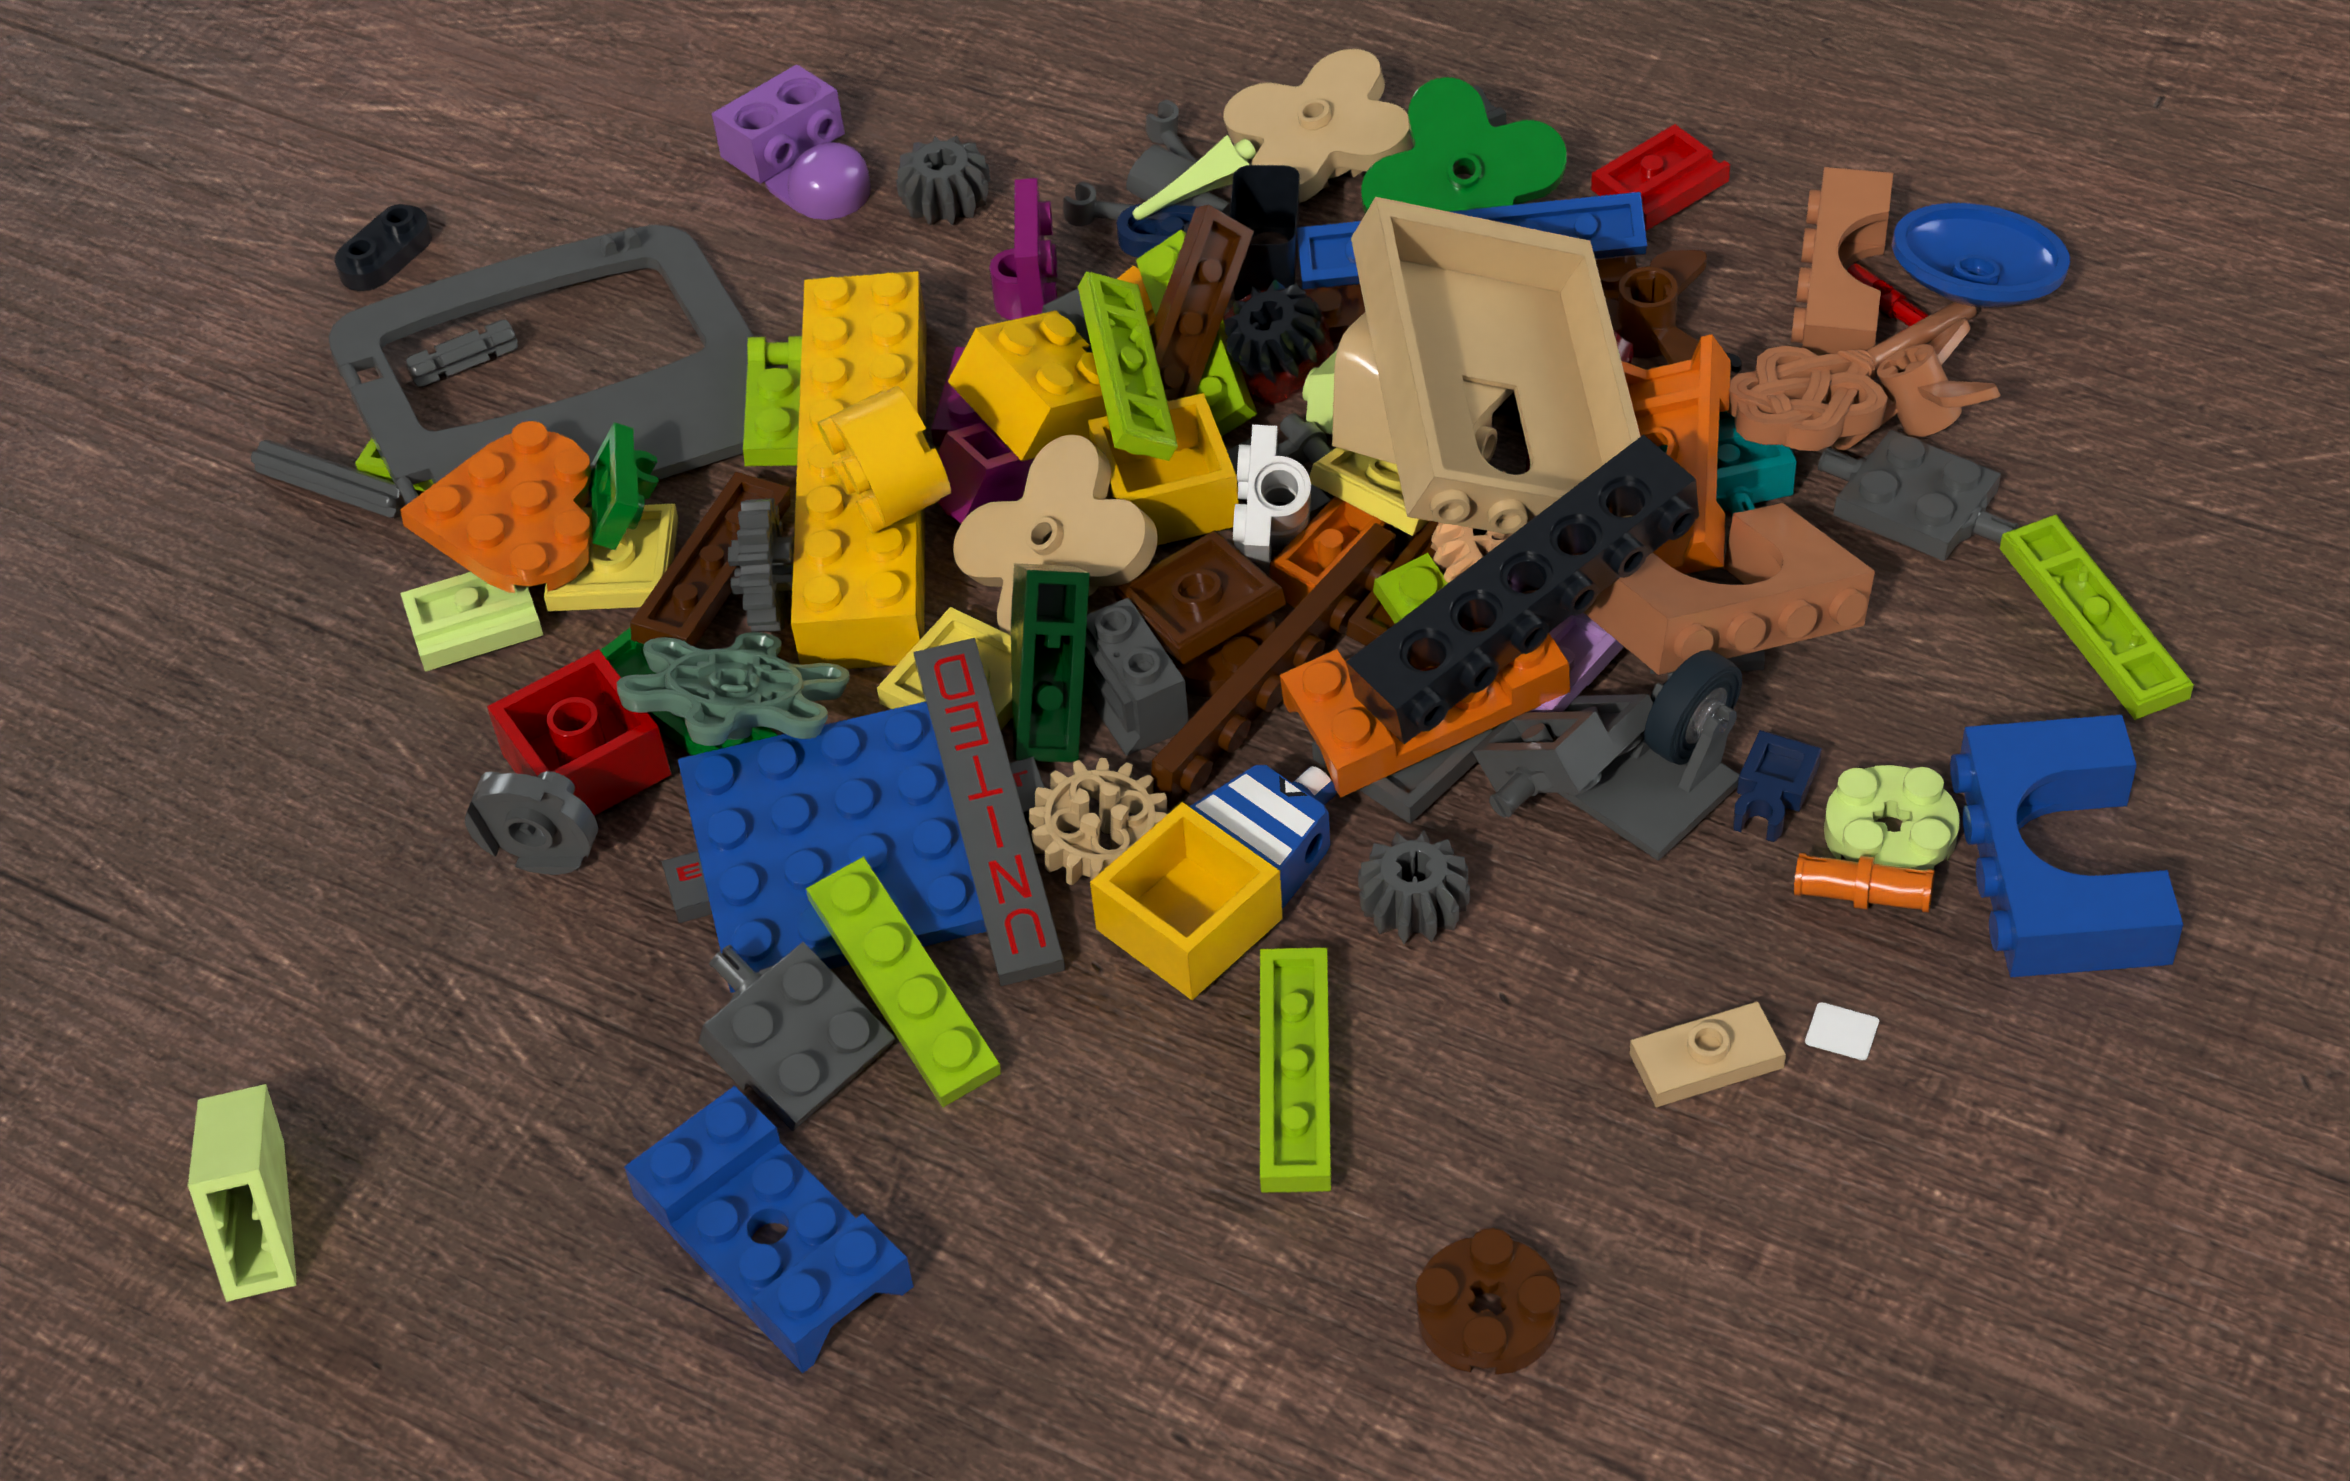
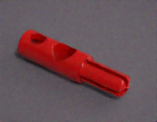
M1855 263L1846 270L1863 284L1881 290L1879 310L1890 318L1895 317L1909 327L1929 316L1907 301V297L1860 264Z

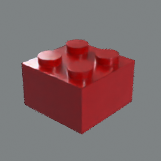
M599 649L487 706L502 755L515 773L538 777L540 773L550 771L564 775L575 786L573 795L582 800L594 816L671 775L658 725L648 712H632L622 706L617 693V682L621 677Z

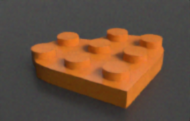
M522 422L513 428L511 434H507L486 445L401 508L403 526L486 583L501 590L515 593L514 585L536 586L547 583L548 591L556 590L576 579L590 560L591 524L588 515L582 510L589 501V485L592 479L590 458L574 440L558 433L547 431L546 427L539 422Z

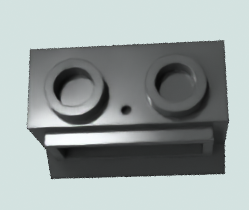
M1129 597L1087 614L1083 691L1124 754L1128 756L1175 736L1189 721L1185 680Z

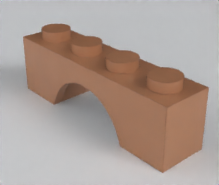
M1824 167L1822 189H1810L1806 224H1815L1817 229L1805 228L1801 262L1812 263V268L1800 267L1796 302L1807 303V308L1795 307L1791 342L1803 343L1802 348H1806L1818 356L1836 354L1842 350L1862 349L1866 351L1875 346L1881 290L1858 281L1845 268L1858 260L1884 254L1893 173Z

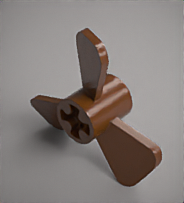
M1676 250L1661 253L1651 261L1650 267L1633 269L1621 278L1618 300L1605 298L1613 331L1617 332L1627 342L1633 344V356L1653 358L1663 355L1668 364L1692 359L1699 341L1675 327L1677 297L1705 270L1707 263V254L1700 250Z

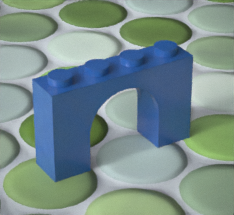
M2122 714L1969 726L1964 729L1960 754H1952L1950 774L1953 790L1955 793H1964L1967 803L1963 809L1965 839L1968 845L1977 844L1980 855L1976 861L1978 891L1982 898L1990 897L1993 911L1990 912L1989 916L1991 944L1995 952L2004 951L2010 978L2173 965L2183 922L2168 870L2098 876L2069 873L2047 864L2036 856L2025 844L2019 832L2031 820L2053 812L2123 807L2128 805L2137 764Z

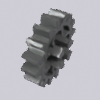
M774 498L745 500L741 502V511L738 513L740 530H737L738 540H732L731 547H728L729 566H740V568L735 569V577H731V588L733 594H743V609L747 610V625L751 626V632L781 631V629H785L784 618H787L786 599H788V591H792L793 565H785V563L791 562L792 554H794L793 536L782 537L783 524L779 522V507L775 506Z

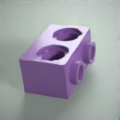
M797 64L712 113L721 158L760 184L792 166L796 159L806 150L819 144L832 142L845 134L837 90Z

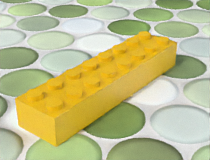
M919 271L804 279L791 626L800 665L831 663L846 669L897 666L924 636L925 508L874 534L871 533L856 503L862 497L857 492L847 495L832 466V462L841 458L840 453L836 455L831 453L817 424L819 421L882 390L899 386L913 404L926 428L927 321ZM924 430L922 433L926 439V430Z

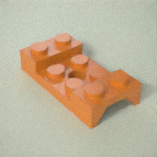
M1713 334L1701 336L1691 360L1647 370L1621 361L1640 437L1644 434L1657 446L1668 445L1666 454L1696 479L1699 517L1695 519L1691 528L1683 536L1675 540L1669 539L1653 552L1670 567L1683 574L1724 567L1725 512L1716 502L1719 413L1729 411L1731 360Z
M1479 628L1471 632H1481L1488 628ZM1548 633L1544 642L1531 653L1519 655L1501 669L1488 687L1480 692L1470 693L1448 710L1445 718L1435 728L1425 732L1421 731L1406 744H1403L1355 698L1346 664L1347 660L1344 661L1338 649L1279 675L1284 704L1289 713H1299L1320 748L1331 780L1340 798L1533 710L1543 703L1570 693L1569 662L1550 633ZM1438 666L1426 667L1421 671L1436 669Z

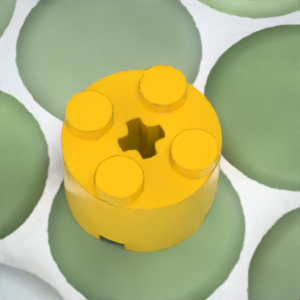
M899 386L882 390L817 423L833 455L840 453L841 458L832 462V466L847 495L857 492L862 497L856 503L871 533L874 534L940 501L941 498L951 493L950 483L936 448L930 450L922 433L926 428L913 404Z

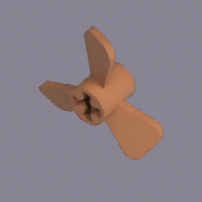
M1966 317L1947 328L1929 344L1907 347L1894 353L1881 363L1877 369V375L1881 381L1879 385L1883 388L1888 398L1882 424L1897 414L1907 436L1913 438L1925 437L1935 434L1955 422L1962 412V406L1992 400L2001 396L1994 383L1949 381L1943 370V363L1971 329ZM1873 431L1862 435L1840 437L1831 447L1836 450L1849 449Z

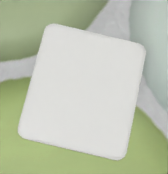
M1820 1002L1817 1004L1805 1043L1809 1046L1855 1059L1866 1060L1879 1024V1019Z

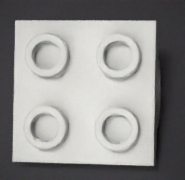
M1252 424L1251 445L1239 444L1237 465L1238 499H1247V504H1235L1233 541L1234 547L1270 577L1272 550H1283L1310 523L1311 481L1308 472L1299 462L1289 457L1278 456L1277 426ZM1275 502H1285V503H1288L1287 505H1284V506H1275V505H1272V503H1275Z

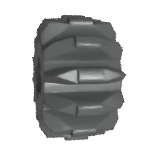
M934 135L932 143L914 142L911 153L900 155V165L897 171L898 179H896L898 196L902 199V204L906 205V208L909 210L911 218L925 217L929 226L940 219H947L953 225L956 217L973 218L975 208L987 205V195L989 194L988 182L991 181L989 165L985 162V156L981 155L978 151L976 143L968 142L962 144L957 135L948 141H940Z
M1423 830L1416 840L1407 841L1396 831L1391 841V847L1374 843L1372 852L1369 854V861L1361 863V869L1358 872V887L1361 889L1359 898L1364 917L1374 918V925L1377 927L1379 935L1397 929L1398 936L1403 944L1406 943L1412 933H1422L1432 943L1437 934V927L1454 931L1456 923L1459 921V912L1466 911L1467 905L1470 902V886L1467 884L1468 866L1465 863L1464 857L1454 855V849L1451 847L1449 839L1430 844V839L1425 830Z

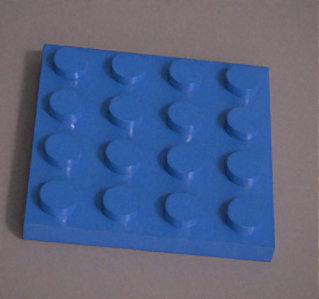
M926 701L826 724L820 735L811 739H798L783 734L678 759L720 951L722 953L724 947L731 945L734 951L755 973L774 966L802 942L829 969L849 965L848 960L808 900L806 888L863 856L923 947L986 932ZM728 984L730 993L735 992V990Z

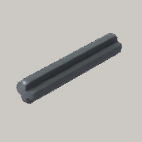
M270 440L261 441L257 450L252 451L251 461L255 463V470L266 476L389 518L398 517L401 513L400 509L406 505L394 482Z

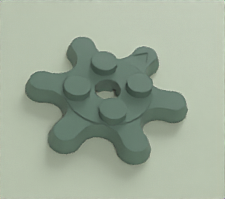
M744 633L736 637L735 643L731 647L710 650L696 648L676 638L665 637L651 639L645 642L643 647L648 666L656 674H635L620 678L617 682V693L622 706L629 711L639 713L670 711L676 716L685 717V725L691 740L700 745L715 746L723 744L727 739H744L752 734V727L760 726L774 728L794 738L811 739L820 735L828 718L827 709L821 704L812 701L840 698L849 683L850 674L846 668L837 664L815 663L800 665L788 663L778 658L781 651V640L767 633Z

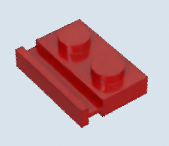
M1674 124L1592 172L1591 190L1598 196L1641 192L1645 231L1729 182L1730 163L1725 160L1719 163L1713 159L1712 150Z

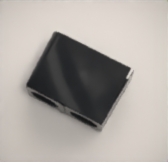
M1247 165L1237 169L1233 175L1229 217L1253 230L1252 238L1260 233L1276 232L1288 240V242L1283 244H1249L1234 285L1235 301H1248L1251 298L1252 286L1262 292L1267 291L1275 279L1281 285H1284L1285 289L1295 284L1300 174L1294 167L1287 165Z

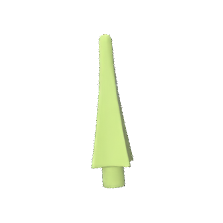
M1226 135L1181 176L1155 196L1136 207L1133 211V217L1136 220H1142L1180 201L1232 184L1235 171L1240 167L1250 165L1248 162L1253 160L1256 155L1253 144L1249 140L1243 139L1233 145L1229 136Z

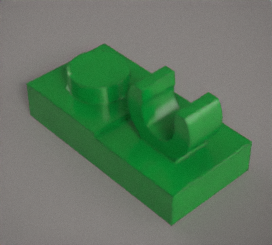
M616 422L612 424L591 463L593 544L616 550L627 528L634 530L638 526L643 514L645 499L650 498L658 483V477L650 475L657 464V457L646 451L634 450L633 428Z

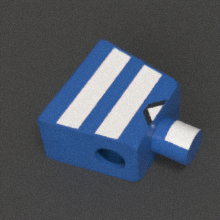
M1255 765L1189 807L1280 870L1283 910L1329 849V812L1324 805L1335 797L1336 790L1329 776L1314 766L1309 767L1291 783L1267 765Z

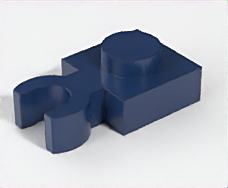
M1759 730L1738 778L1737 793L1741 794V796L1735 803L1733 829L1742 832L1745 822L1749 818L1754 816L1764 817L1769 821L1766 840L1775 842L1783 832L1785 808L1800 812L1820 766L1822 748Z

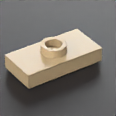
M1758 1001L1630 1040V1056L1655 1107L1780 1070L1785 1065L1786 1054Z

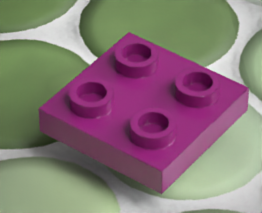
M1037 178L1014 180V248L996 254L989 266L996 312L1001 317L1009 320L1041 314L1044 305L1057 299L1056 282L1048 283V278L1058 277L1056 244L1044 238V236L1053 235L1051 201H1040Z

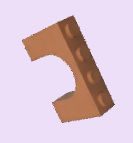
M1779 503L1733 513L1724 569L1743 582L1744 585L1718 584L1687 576L1673 569L1654 553H1651L1634 574L1625 578L1620 577L1598 594L1594 603L1583 612L1655 673L1661 675L1674 672L1689 657L1703 650L1713 651L1728 659L1862 627L1865 624L1875 570L1787 505Z

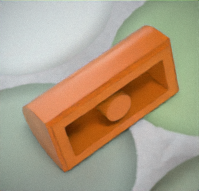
M1334 497L1313 518L1306 528L1270 563V578L1282 587L1285 601L1296 608L1375 523L1389 531L1391 530V525Z

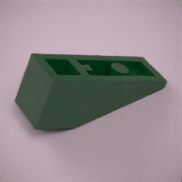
M1014 563L1010 628L1013 759L1015 760L1034 757L1035 761H1078L1090 573L1076 566Z

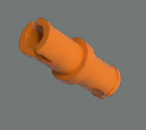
M1799 853L1795 872L1794 895L1854 901V908L1868 910L1871 903L1917 909L1929 913L1935 870H1919L1874 864L1875 858L1860 855L1859 862Z

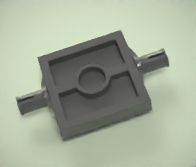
M1894 430L1888 432L1871 454L1860 460L1836 451L1832 447H1827L1820 457L1818 471L1826 472L1848 481L1836 497L1834 516L1944 562L1957 544L1975 534L2000 544L2002 534L2018 528V523H2012L1986 512V506L1998 492L2001 473Z

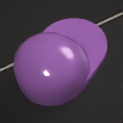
M828 142L810 148L801 154L792 166L764 181L770 193L798 213L809 218L823 220L842 218L858 211L867 202L871 192L865 160L855 148L843 143Z

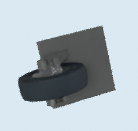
M1703 650L1689 657L1675 672L1668 673L1667 682L1663 684L1658 682L1651 694L1653 705L1646 721L1645 730L1641 733L1642 740L1629 752L1617 756L1600 772L1602 775L1600 781L1591 789L1578 795L1558 794L1659 861L1738 787L1740 774L1721 763L1728 734L1737 718L1734 708L1742 687V673L1740 669L1725 657L1710 650Z

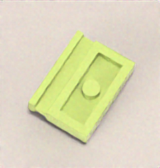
M468 572L400 593L425 672L543 636L544 634L528 586L514 585L515 593H510L494 587L472 572Z

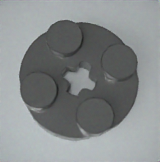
M550 771L542 772L538 777L519 773H484L480 777L465 816V825L469 834L483 850L496 857L499 848H502L506 852L518 856L515 867L528 872L548 875L566 874L579 868L583 857L587 856L588 858L599 830L591 810L582 800L573 795L575 791L573 782L564 775Z

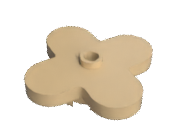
M1346 49L1327 55L1315 64L1300 86L1261 83L1247 87L1229 100L1223 113L1224 122L1231 141L1236 144L1243 139H1247L1253 144L1257 153L1251 165H1287L1294 167L1299 172V203L1312 198L1321 189L1328 188L1327 180L1329 178L1340 176L1351 170L1353 177L1363 171H1368L1381 158L1411 150L1413 147L1407 112L1398 105L1379 101L1385 88L1380 63L1372 53L1360 49Z
M1065 435L1048 443L1032 462L1024 495L1019 501L990 502L976 508L964 519L956 533L953 553L960 570L981 585L1002 587L997 608V622L1000 630L1011 635L1014 563L1076 566L1090 573L1088 596H1090L1099 586H1119L1134 580L1148 567L1155 554L1158 536L1154 522L1135 504L1127 500L1106 499L1111 478L1109 460L1098 447L1085 437Z

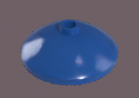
M1943 203L1916 209L1905 215L1898 222L1892 240V249L1896 259L1915 281L1950 301L1973 307L1996 308L2036 301L2052 293L2063 284L2070 265V256L2066 246L2048 228L2023 215L1980 204Z

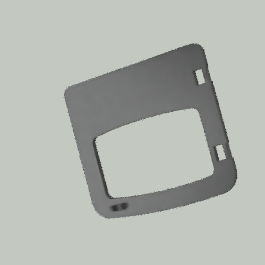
M647 225L638 228L629 227L624 231L548 248L451 276L353 310L345 314L333 325L328 336L332 359L341 377L343 376L356 408L406 505L418 496L413 484L432 479L435 484L486 445L507 434H511L516 425L526 421L539 422L546 427L547 431L555 432L574 440L588 454L590 465L614 422L631 427L634 430V450L646 451L657 457V464L650 475L658 477V480L743 454L748 364L747 341L748 337H754L696 241L687 232L672 226ZM643 268L655 269L663 276L705 346L701 351L666 366L593 391L529 410L439 431H429L420 425L382 351L383 347L388 343L473 312L555 288ZM767 365V369L773 368L772 365ZM375 367L380 378L362 383L357 372ZM590 482V485H589V501H588V502L592 501V487H591V482Z

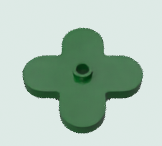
M1436 78L1422 85L1415 92L1409 104L1408 126L1414 148L1381 158L1368 169L1361 187L1362 206L1366 214L1375 197L1451 212L1517 205L1539 199L1550 194L1561 183L1566 169V146L1562 137L1554 128L1540 121L1522 120L1498 127L1491 126L1482 98L1474 87L1457 78ZM1468 174L1472 177L1468 179H1460L1456 175Z

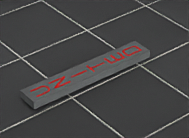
M971 638L913 652L1000 986L1065 971L1062 951L976 640Z

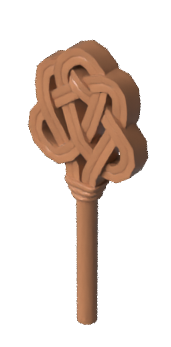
M1953 302L1866 351L1862 349L1842 350L1836 354L1818 356L1808 349L1800 347L1780 346L1768 348L1757 356L1755 371L1739 373L1730 380L1729 411L1726 412L1735 417L1736 431L1745 440L1762 445H1783L1800 451H1819L1832 446L1840 437L1869 433L1880 428L1888 398L1883 388L1874 381L1877 376V369L1881 363L1902 349L1931 342L1939 334L1964 317L1967 318V321L1972 319L1976 315V307Z

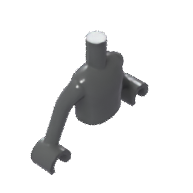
M1162 100L1158 104V117L1153 114L1146 116L1148 138L1152 142L1164 144L1168 150L1157 144L1149 147L1132 166L1126 182L1127 191L1145 201L1171 184L1198 161L1178 137L1179 109L1175 103L1169 100ZM1083 181L1075 187L1076 200L1069 196L1063 198V214L1065 220L1070 225L1082 227L1092 223L1095 218L1117 220L1125 209L1137 204L1096 201L1095 188L1090 183ZM1209 192L1173 204L1185 206H1204L1209 204L1227 216L1230 215V203Z

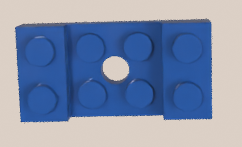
M733 1086L624 1166L633 1196L802 1373L814 1365L830 1328L874 1293L904 1295L914 1287L907 1257L863 1213L856 1218L780 1142L776 1126L736 1086ZM778 1223L788 1228L786 1235L776 1243L759 1244L752 1240L754 1233L766 1224Z

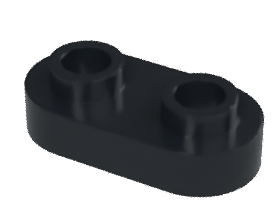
M392 205L347 241L335 255V265L342 284L351 290L369 291L383 286L424 251L431 242L432 233L425 212L412 205Z

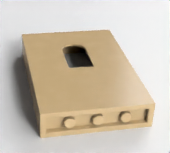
M1375 197L1351 237L1407 517L1512 535L1640 437L1591 241ZM1463 380L1514 390L1530 458L1529 471L1519 475L1507 474L1497 470L1483 458L1477 446Z

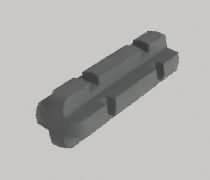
M501 319L484 326L486 331L479 334L476 329L435 345L434 349L436 352L431 354L428 353L427 349L412 354L406 359L409 375L417 387L423 388L440 381L438 376L445 373L448 378L490 361V354L495 353L497 357H501L511 353L518 348L513 328L507 320Z

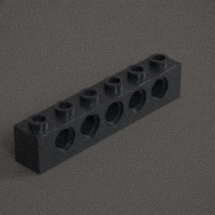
M1643 434L1347 660L1346 664L1355 698L1403 744H1406L1421 731L1425 732L1435 728L1453 706L1470 693L1480 692L1488 687L1501 669L1519 655L1528 654L1537 649L1544 642L1548 633L1571 615L1576 616L1585 612L1594 603L1598 594L1620 577L1625 578L1634 574L1643 565L1647 556L1669 539L1675 540L1683 536L1691 528L1695 519L1699 517L1696 479ZM1575 553H1585L1582 555H1573ZM1537 590L1533 593L1523 594L1525 591ZM1479 628H1488L1481 632H1471ZM1438 666L1436 669L1421 671L1426 667Z

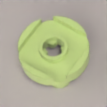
M1882 765L1865 769L1851 768L1840 775L1837 788L1828 799L1824 822V836L1830 852L1836 859L1841 860V856H1843L1848 861L1859 862L1861 855L1874 857V864L1934 870V866L1942 862L1946 857L1948 861L1955 850L1960 823L1958 808L1952 796L1943 788L1944 781L1942 776L1928 767L1911 769L1902 766ZM1884 817H1893L1903 821V823L1901 824L1900 831L1891 832L1888 831L1885 823L1875 821Z

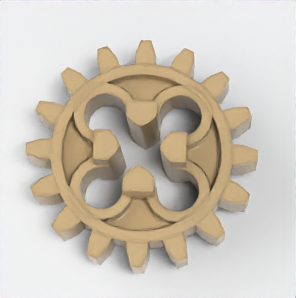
M1100 758L1096 770L1087 771L1085 765L1080 760L1074 761L1073 775L1070 777H1066L1056 770L1050 774V789L1038 787L1035 791V807L1029 809V832H1032L1034 854L1045 853V869L1049 873L1058 870L1062 866L1065 867L1067 884L1073 885L1082 875L1090 877L1091 881L1167 815V797L1165 793L1153 794L1154 778L1147 775L1137 781L1132 779L1133 764L1127 762L1120 767L1118 772L1110 771L1107 758ZM1089 797L1099 801V817L1096 813H1089ZM1100 829L1104 834H1110V850L1100 846ZM1064 831H1071L1070 834H1068V833H1063V832H1064Z

